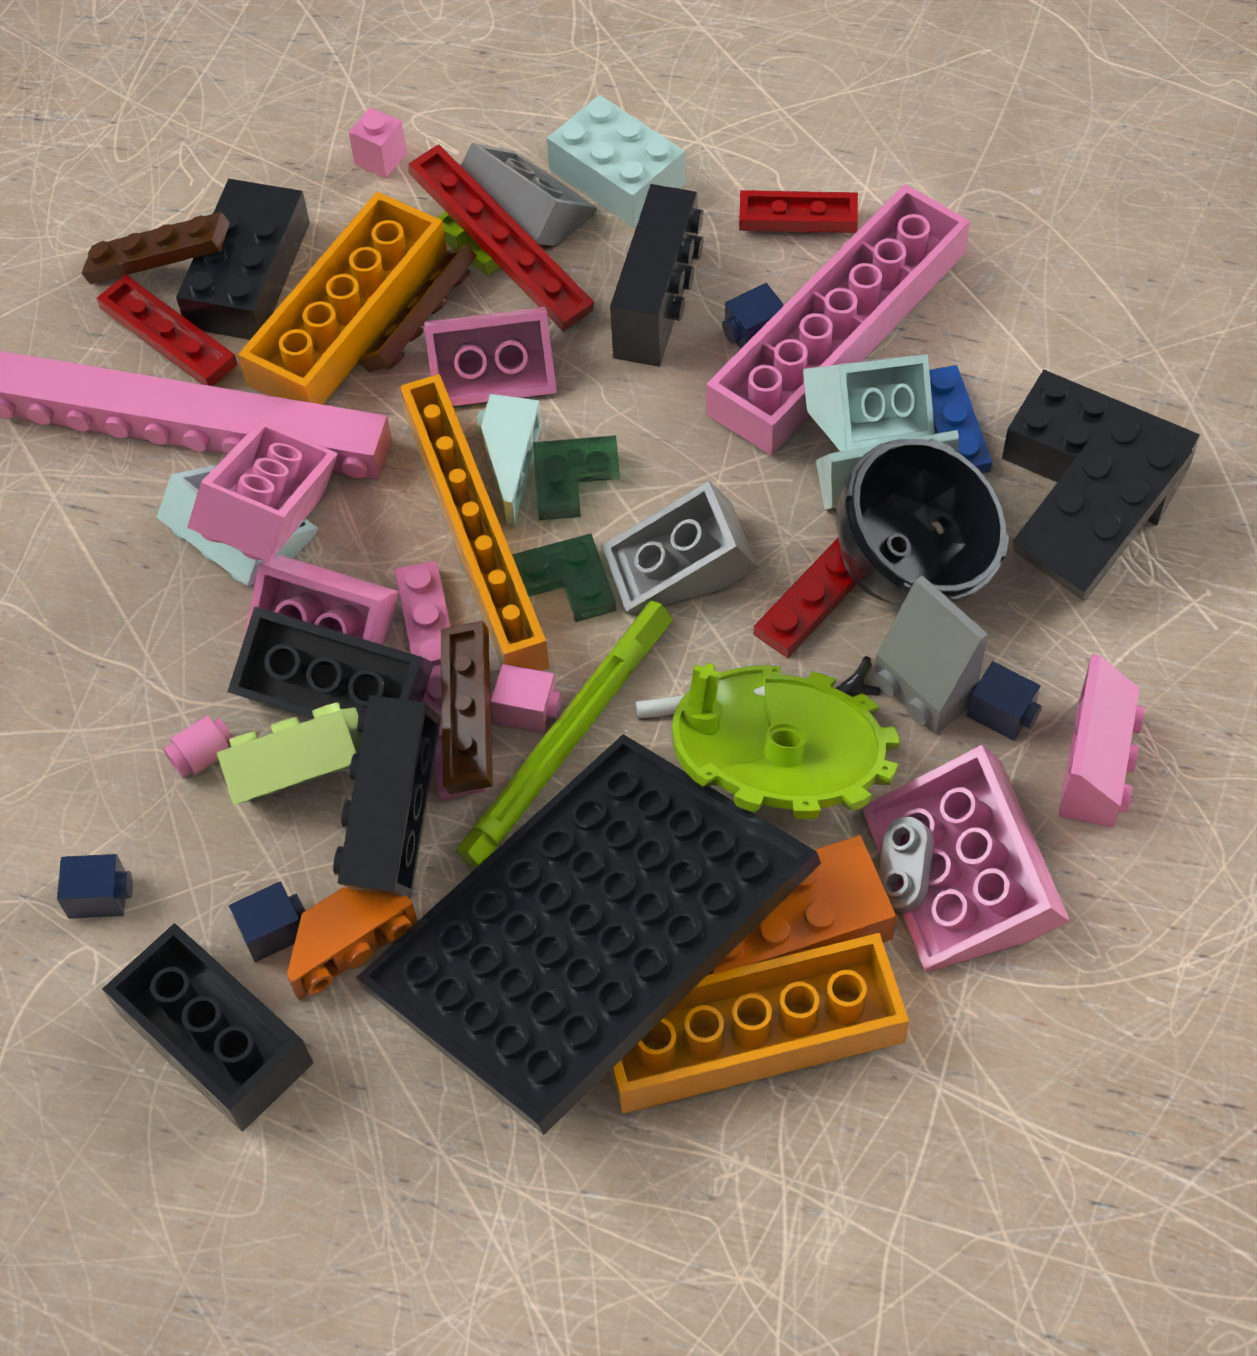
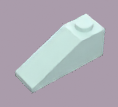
M490 394L486 410L480 409L478 413L476 432L483 437L485 455L506 523L509 526H516L542 426L539 400Z

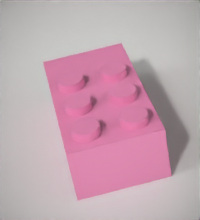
M260 420L201 481L187 528L200 533L202 537L209 541L222 542L239 549L249 558L270 562L324 497L338 453Z

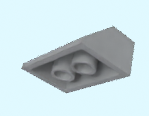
M471 143L461 164V167L539 246L540 244L557 246L590 219L597 210L596 206L514 150Z

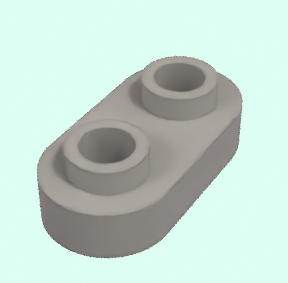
M913 817L899 818L886 829L878 874L893 909L902 913L917 909L927 896L934 847V838L931 830ZM910 833L908 843L900 846L902 836ZM903 878V887L899 891L894 892L895 882Z

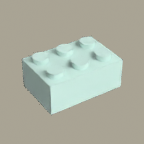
M601 95L597 96L547 137L549 170L633 228L638 223L650 184L679 189L686 184L685 150Z

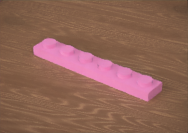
M437 560L396 568L395 574L411 654L434 662L422 702H425L441 717L433 765L440 800L484 792L485 789L482 788L449 795L443 787L441 629L451 626Z

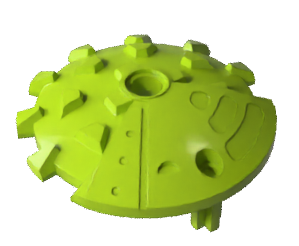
M707 663L704 667L697 664L694 666L691 688L680 700L673 716L671 739L680 765L702 787L713 785L722 787L735 795L734 802L736 806L748 811L756 812L760 809L761 805L793 810V815L796 819L807 820L816 819L821 814V808L840 804L852 811L861 809L868 805L872 798V794L867 790L873 784L890 785L893 782L898 763L885 760L886 751L899 748V736L894 726L880 727L873 716L874 713L879 711L880 707L865 694L861 693L852 698L832 687L836 682L835 678L811 671L807 679L782 675L781 666H747L721 673L715 671L716 665L712 663ZM764 686L765 696L754 693L756 688Z

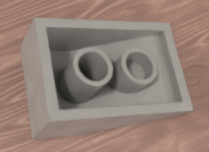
M707 481L601 545L624 608L629 615L642 612L650 601H656L665 606L723 590L759 568L732 503L710 481Z
M920 576L915 580L876 654L874 671L876 683L885 694L889 696L894 695L906 706L909 715L915 722L920 725H927L937 734L968 709L971 693L979 683L988 634L925 577Z

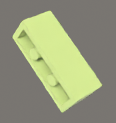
M338 702L312 710L314 716L312 720L299 724L297 717H293L270 725L273 733L257 738L256 731L229 739L231 748L216 753L233 805L249 802L349 768L353 754L360 753L363 736L359 735L357 731L359 716L356 707L340 709Z

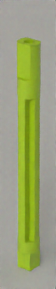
M650 601L457 847L455 851L469 866L478 867L495 851L671 624L673 618L662 604Z

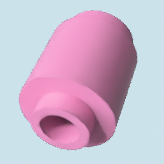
M205 715L171 737L172 743L165 746L163 750L182 778L190 773L196 776L219 761L216 752L228 749L229 739L233 737L220 718L212 722Z

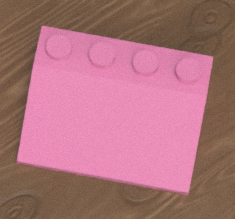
M983 745L874 800L862 808L880 857L885 831L892 822L899 818H916L925 824L933 834L934 847L927 896L917 909L902 913L925 971L930 972L1030 942L1070 922L1004 765L999 758ZM910 833L902 836L900 846L908 843ZM903 878L895 882L894 892L899 891L903 887Z

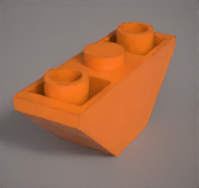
M342 887L303 912L287 971V978L297 999L300 1001L307 995L321 993L332 983L333 978L348 968L355 969L362 966L371 958L374 951L388 942H395L417 922L414 906L409 897Z

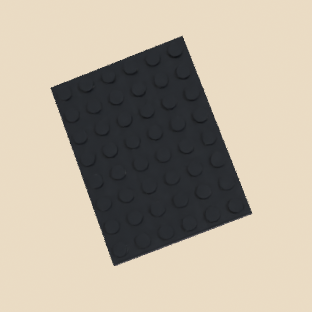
M623 734L362 971L356 979L367 993L545 1135L793 892L821 862L817 851L753 812L736 806L733 800L710 786L702 787L685 771Z

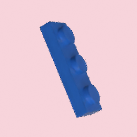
M952 365L929 370L935 434L957 430L959 436L958 453L970 461L982 474L991 472L992 460L958 366Z

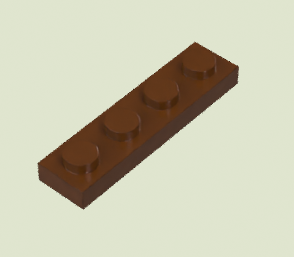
M222 212L206 216H197L191 220L172 225L166 224L157 229L142 233H132L123 238L98 242L91 246L81 274L90 284L121 277L125 274L129 275L220 252L230 222Z
M467 244L450 250L443 255L358 360L368 372L382 368L389 370L397 365L405 355L402 350L407 343L414 341L424 332V322L427 318L442 309L448 302L447 293L451 288L458 286L469 276L470 270L468 267L477 255Z
M482 620L441 629L443 787L449 795L493 786L489 629Z

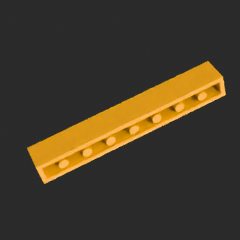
M440 374L401 385V395L408 424L481 614L489 629V634L501 666L506 664L538 671L549 669L546 639Z

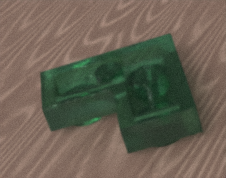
M616 435L533 442L539 521L581 517L578 482L620 479Z
M592 533L512 554L528 597L563 588L575 622L616 611V601Z

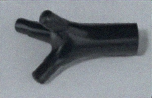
M868 656L863 657L861 664L855 672L838 685L836 689L851 697L861 693L879 696V687L864 684V678L872 667L871 658Z

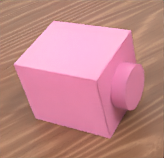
M371 107L348 132L354 164L384 178L390 175L407 154L402 121Z
M502 664L491 698L494 724L546 734L550 718L557 719L562 702V692L556 691L554 673Z

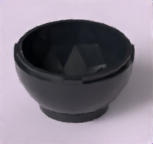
M898 439L881 443L864 454L846 478L837 507L836 527L841 555L847 572L861 589L879 600L903 605L915 580L923 576L951 602H958L974 594L989 583L1000 568L1002 560L1006 558L1009 535L1006 534V523L1002 507L992 485L978 468L963 455L954 451L953 447L934 439L929 441L924 439ZM939 522L944 530L943 533L939 534L931 523Z

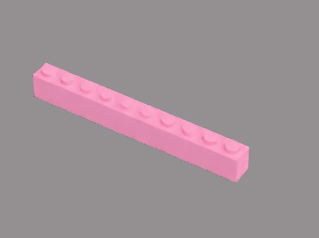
M0 351L1 418L13 417L31 420L41 425L54 424L71 427L82 432L89 430L107 433L117 438L130 437L148 440L157 445L171 444L187 447L198 452L206 450L228 454L261 420L338 453L332 472L346 474L356 479L370 478L379 480L392 442L387 415Z

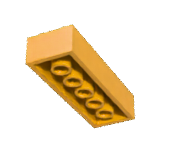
M376 191L240 351L238 358L246 385L268 396L324 405L370 345L447 252L443 220Z
M880 933L707 975L611 1069L622 1114L905 1043L909 1019Z

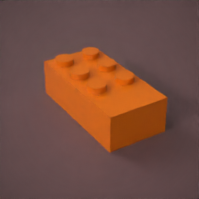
M861 835L815 849L821 864L708 975L880 933L883 943L892 940L896 914Z

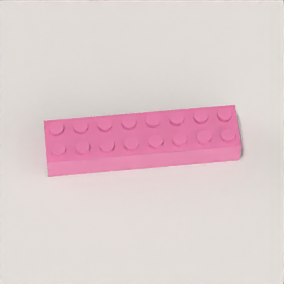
M904 184L706 384V415L772 456L810 417L806 406L803 369L863 361L966 254L970 221Z

